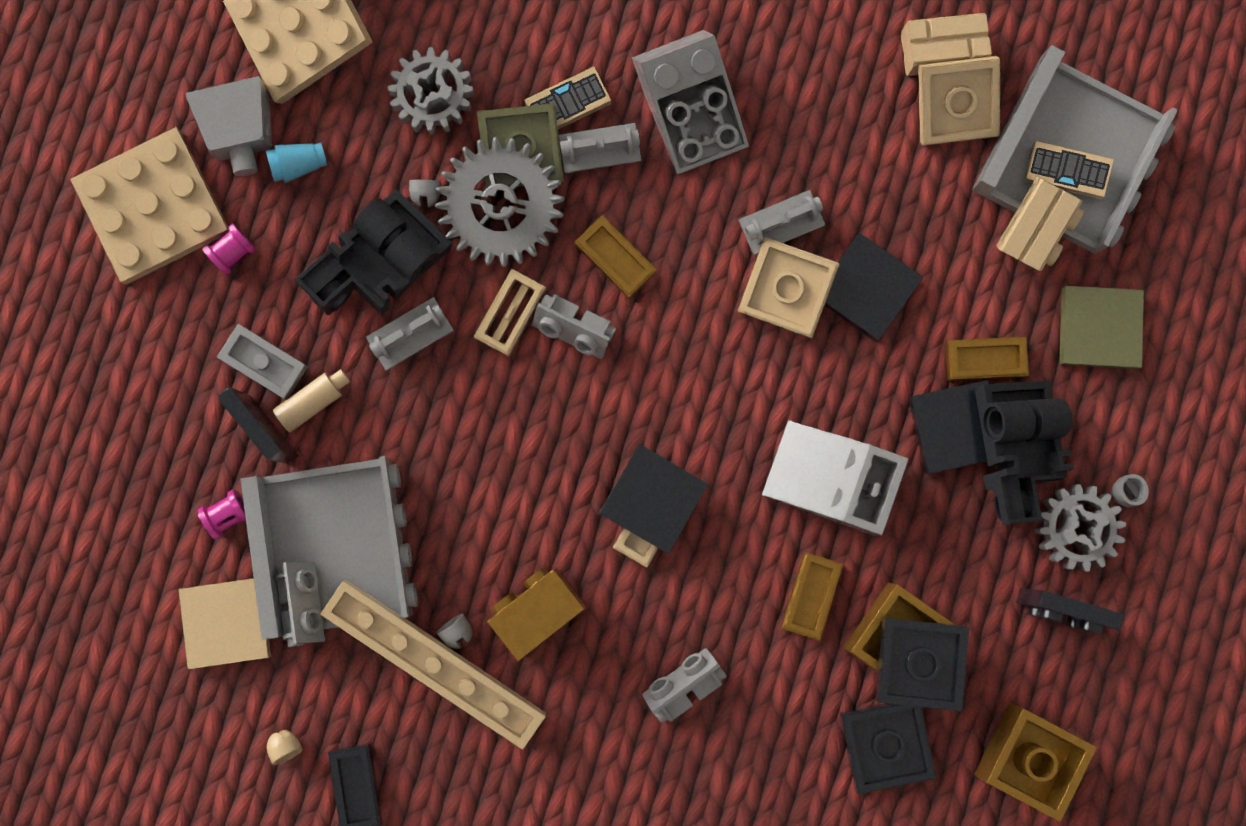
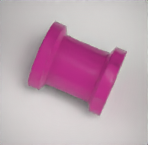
M233 223L228 227L229 232L211 247L206 245L202 249L226 276L231 273L230 267L247 253L253 254L256 251L252 243Z
M234 489L228 492V497L209 508L202 506L198 509V516L204 528L213 539L221 538L222 532L241 521L246 522L243 498Z

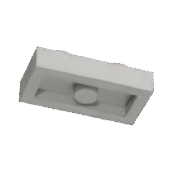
M237 324L217 355V358L286 400L308 368L305 364L240 324Z

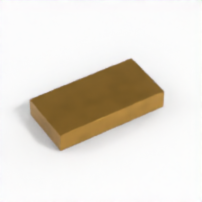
M603 215L574 242L580 251L628 299L657 273V269Z
M1026 337L948 340L945 342L947 381L1021 378L1029 376Z
M803 552L780 628L820 641L843 564Z

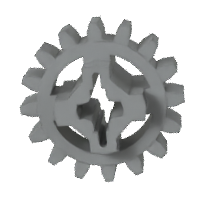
M433 47L428 48L427 56L421 57L420 53L414 50V60L409 63L404 58L399 60L403 68L402 72H391V77L397 84L388 86L390 96L395 97L390 104L394 111H401L398 117L403 124L412 119V128L415 132L418 133L422 126L425 125L429 134L434 135L436 126L441 125L447 133L450 131L449 121L454 120L456 123L461 124L463 120L459 112L461 110L470 112L472 109L470 102L465 99L474 96L473 87L466 85L472 81L469 71L461 72L464 66L460 58L450 63L451 57L447 50H444L440 57H436ZM448 74L455 80L457 92L453 91L452 87L446 85ZM434 86H437L438 93L432 92ZM425 90L431 91L428 97L424 93ZM406 91L416 97L414 109L407 102ZM443 109H446V110H444V111H442V112H440V113L434 114V113H436V112H438V111H441V110H443Z
M1080 484L1070 485L1069 493L1064 488L1055 490L1057 501L1052 498L1043 500L1044 505L1048 508L1047 512L1041 513L1044 524L1043 527L1034 529L1035 534L1044 535L1046 539L1039 545V548L1052 549L1053 552L1050 554L1049 560L1051 562H1059L1064 559L1063 568L1067 570H1073L1076 564L1079 571H1090L1091 563L1095 567L1106 566L1103 556L1116 557L1118 553L1112 547L1113 544L1124 543L1125 541L1123 537L1117 535V529L1126 527V522L1116 521L1115 515L1122 510L1121 507H1109L1107 505L1111 499L1109 493L1096 497L1097 487L1087 486L1084 492ZM1077 501L1088 503L1096 510L1093 512L1086 511L1083 505L1078 504ZM1058 515H1059V516H1060V520H1059L1058 527H1057V529H1056V521H1057V518H1058ZM1079 521H1083L1085 527L1080 530L1081 534L1077 535L1075 529L1080 526ZM1103 527H1104V533H1103V537H1102V540H1101L1100 538H1101V534H1102ZM1074 544L1078 551H1082L1083 555L1070 552L1064 545Z

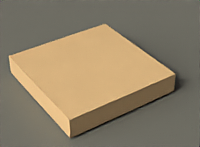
M991 56L918 65L920 143L922 145L1000 136L999 57Z
M765 237L738 312L813 338L840 263Z
M254 578L179 589L188 669L271 657L269 639L262 640Z

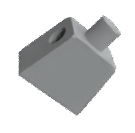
M257 76L186 93L188 103L209 152L217 160L231 159L235 176H248L256 173L258 170L254 153L266 151L272 147L270 93L263 80Z

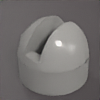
M409 180V193L413 203L421 207L423 197H427L428 207L434 206L440 198V193L437 192L436 188L441 186V181Z
M1129 474L1120 477L1113 484L1111 494L1114 501L1119 505L1134 507L1143 504L1147 500L1149 489L1142 477L1136 474Z
M463 614L452 618L437 631L443 643L453 649L462 648L459 642L460 638L463 637L469 643L473 636L472 627Z

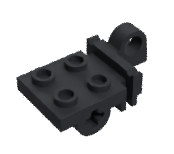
M395 189L384 200L378 198L368 204L355 219L353 228L346 234L342 232L338 236L339 245L342 248L340 249L332 241L328 245L329 249L295 279V282L326 315H330L339 309L349 298L353 289L383 315L390 309V298L386 293L388 292L396 300L452 248V242L408 199Z
M1050 380L983 384L975 388L988 466L998 465L999 470L998 472L983 476L985 490H992L996 494L994 501L996 515L1002 522V525L1041 521L1042 516L1036 483L1067 478V471L1074 470L1073 463L1064 464L1063 458L1072 456L1071 450H1063L1061 438L1068 435L1072 427L1071 409L1065 400L1061 398L1053 399Z

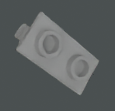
M635 123L559 135L565 173L641 162L640 140Z
M810 190L738 220L753 255L759 254L765 237L785 243L825 226L820 214L823 211L822 203L818 197L813 198Z
M546 294L541 304L538 303L532 326L538 328L547 337L558 338L573 345L579 352L585 355H594L602 359L607 345L612 340L617 329L610 325L611 321L586 310L581 321L574 318L579 306L556 294L553 297Z
M433 297L366 336L370 343L369 346L372 352L387 371L454 330Z
M284 562L283 566L278 567L279 574L275 575L279 603H288L289 610L281 612L283 640H287L288 647L302 646L304 643L325 642L323 618L320 615L321 606L315 562Z
M705 648L699 653L688 656L682 665L668 676L655 680L642 696L661 724L667 720L672 722L693 706L686 696L687 693L693 690L698 699L702 700L715 689L722 686L721 681L727 676L708 649Z

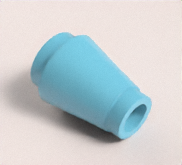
M321 143L274 145L275 149L266 151L274 182L284 180L285 183H288L320 167L327 166Z

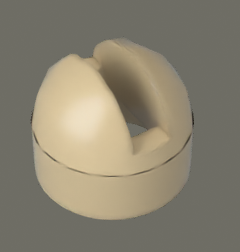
M288 730L273 733L269 737L266 746L268 756L273 765L284 763L303 751L298 738Z

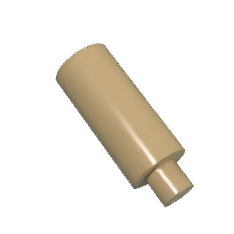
M342 369L330 377L325 372L274 408L273 412L288 432H292L341 397L342 393L339 389L351 381Z

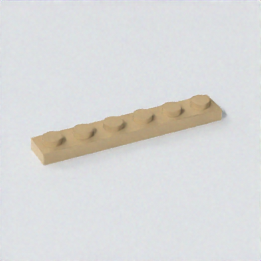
M346 578L341 582L320 613L321 616L522 750L546 717V712L407 619L402 618L400 614Z

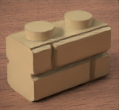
M985 13L907 21L901 31L907 76L918 75L919 78L918 65L991 57L992 54Z
M1036 176L997 243V248L1038 271H1042L1045 264L1052 266L1062 251L1063 245L1058 242L1066 229L1073 231L1083 216L1084 210L1079 208L1083 200Z

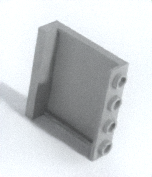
M1051 45L1036 64L972 191L1015 213L1032 183L1024 182L1033 144L1036 141L1114 159L1104 198L1100 200L1068 192L1083 200L1079 208L1084 210V213L1073 231L1066 229L1062 237L1093 254H1097L1107 247L1112 248L1120 239L1124 230L1120 223L1125 213H1131L1141 197V193L1137 190L1142 180H1147L1155 170L1159 159L1154 156L1159 146H1164L1171 138L1176 127L1171 122L1178 110L1172 107L1162 114L1061 62L1065 51Z
M381 456L375 460L267 477L253 476L240 478L262 640L278 638L284 635L281 612L289 610L288 603H279L277 580H275V575L279 574L278 567L283 566L284 562H315L321 612L341 582L346 578L400 614L402 618L413 615L412 607L418 606V596L415 583H409L407 567H412V554L409 543L403 544L401 528L407 526L403 503L397 504L395 488L401 487L399 467L397 464L391 463V458ZM322 616L323 629L338 627Z

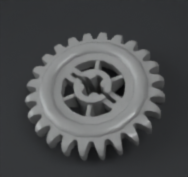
M494 137L492 148L489 150L482 140H478L477 154H474L467 147H463L466 161L463 163L456 158H451L450 161L457 171L455 173L441 172V175L450 182V185L436 188L437 192L447 196V200L436 203L435 207L448 210V214L441 218L438 223L442 225L452 224L453 228L446 234V238L452 239L460 236L461 240L456 249L457 251H462L471 246L470 260L472 261L483 252L485 253L486 266L491 265L495 255H498L502 267H506L509 255L511 254L518 264H522L523 250L536 257L537 251L534 243L538 242L544 246H549L544 232H558V229L550 220L551 218H562L564 214L554 209L553 205L563 202L565 198L552 194V191L559 187L562 182L560 180L548 181L547 178L554 171V166L539 167L544 158L543 153L529 158V143L525 144L517 152L514 138H510L506 148L503 149L499 138ZM493 174H509L516 177L517 180L508 187L504 184H496ZM489 176L492 185L484 192L475 190L476 186L485 177ZM520 183L525 186L529 201L517 198L514 190ZM499 191H504V198L510 200L511 203L526 207L525 209L509 206V208L502 207L500 213H495L494 205L489 204L485 200L475 199V196L485 198L497 197ZM472 204L481 205L486 213L480 222L475 217ZM515 213L525 214V219L517 227L511 229L508 218L512 217ZM490 217L496 220H504L507 231H493L483 225Z

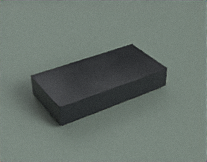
M370 743L330 750L328 755L339 826H381L383 821Z

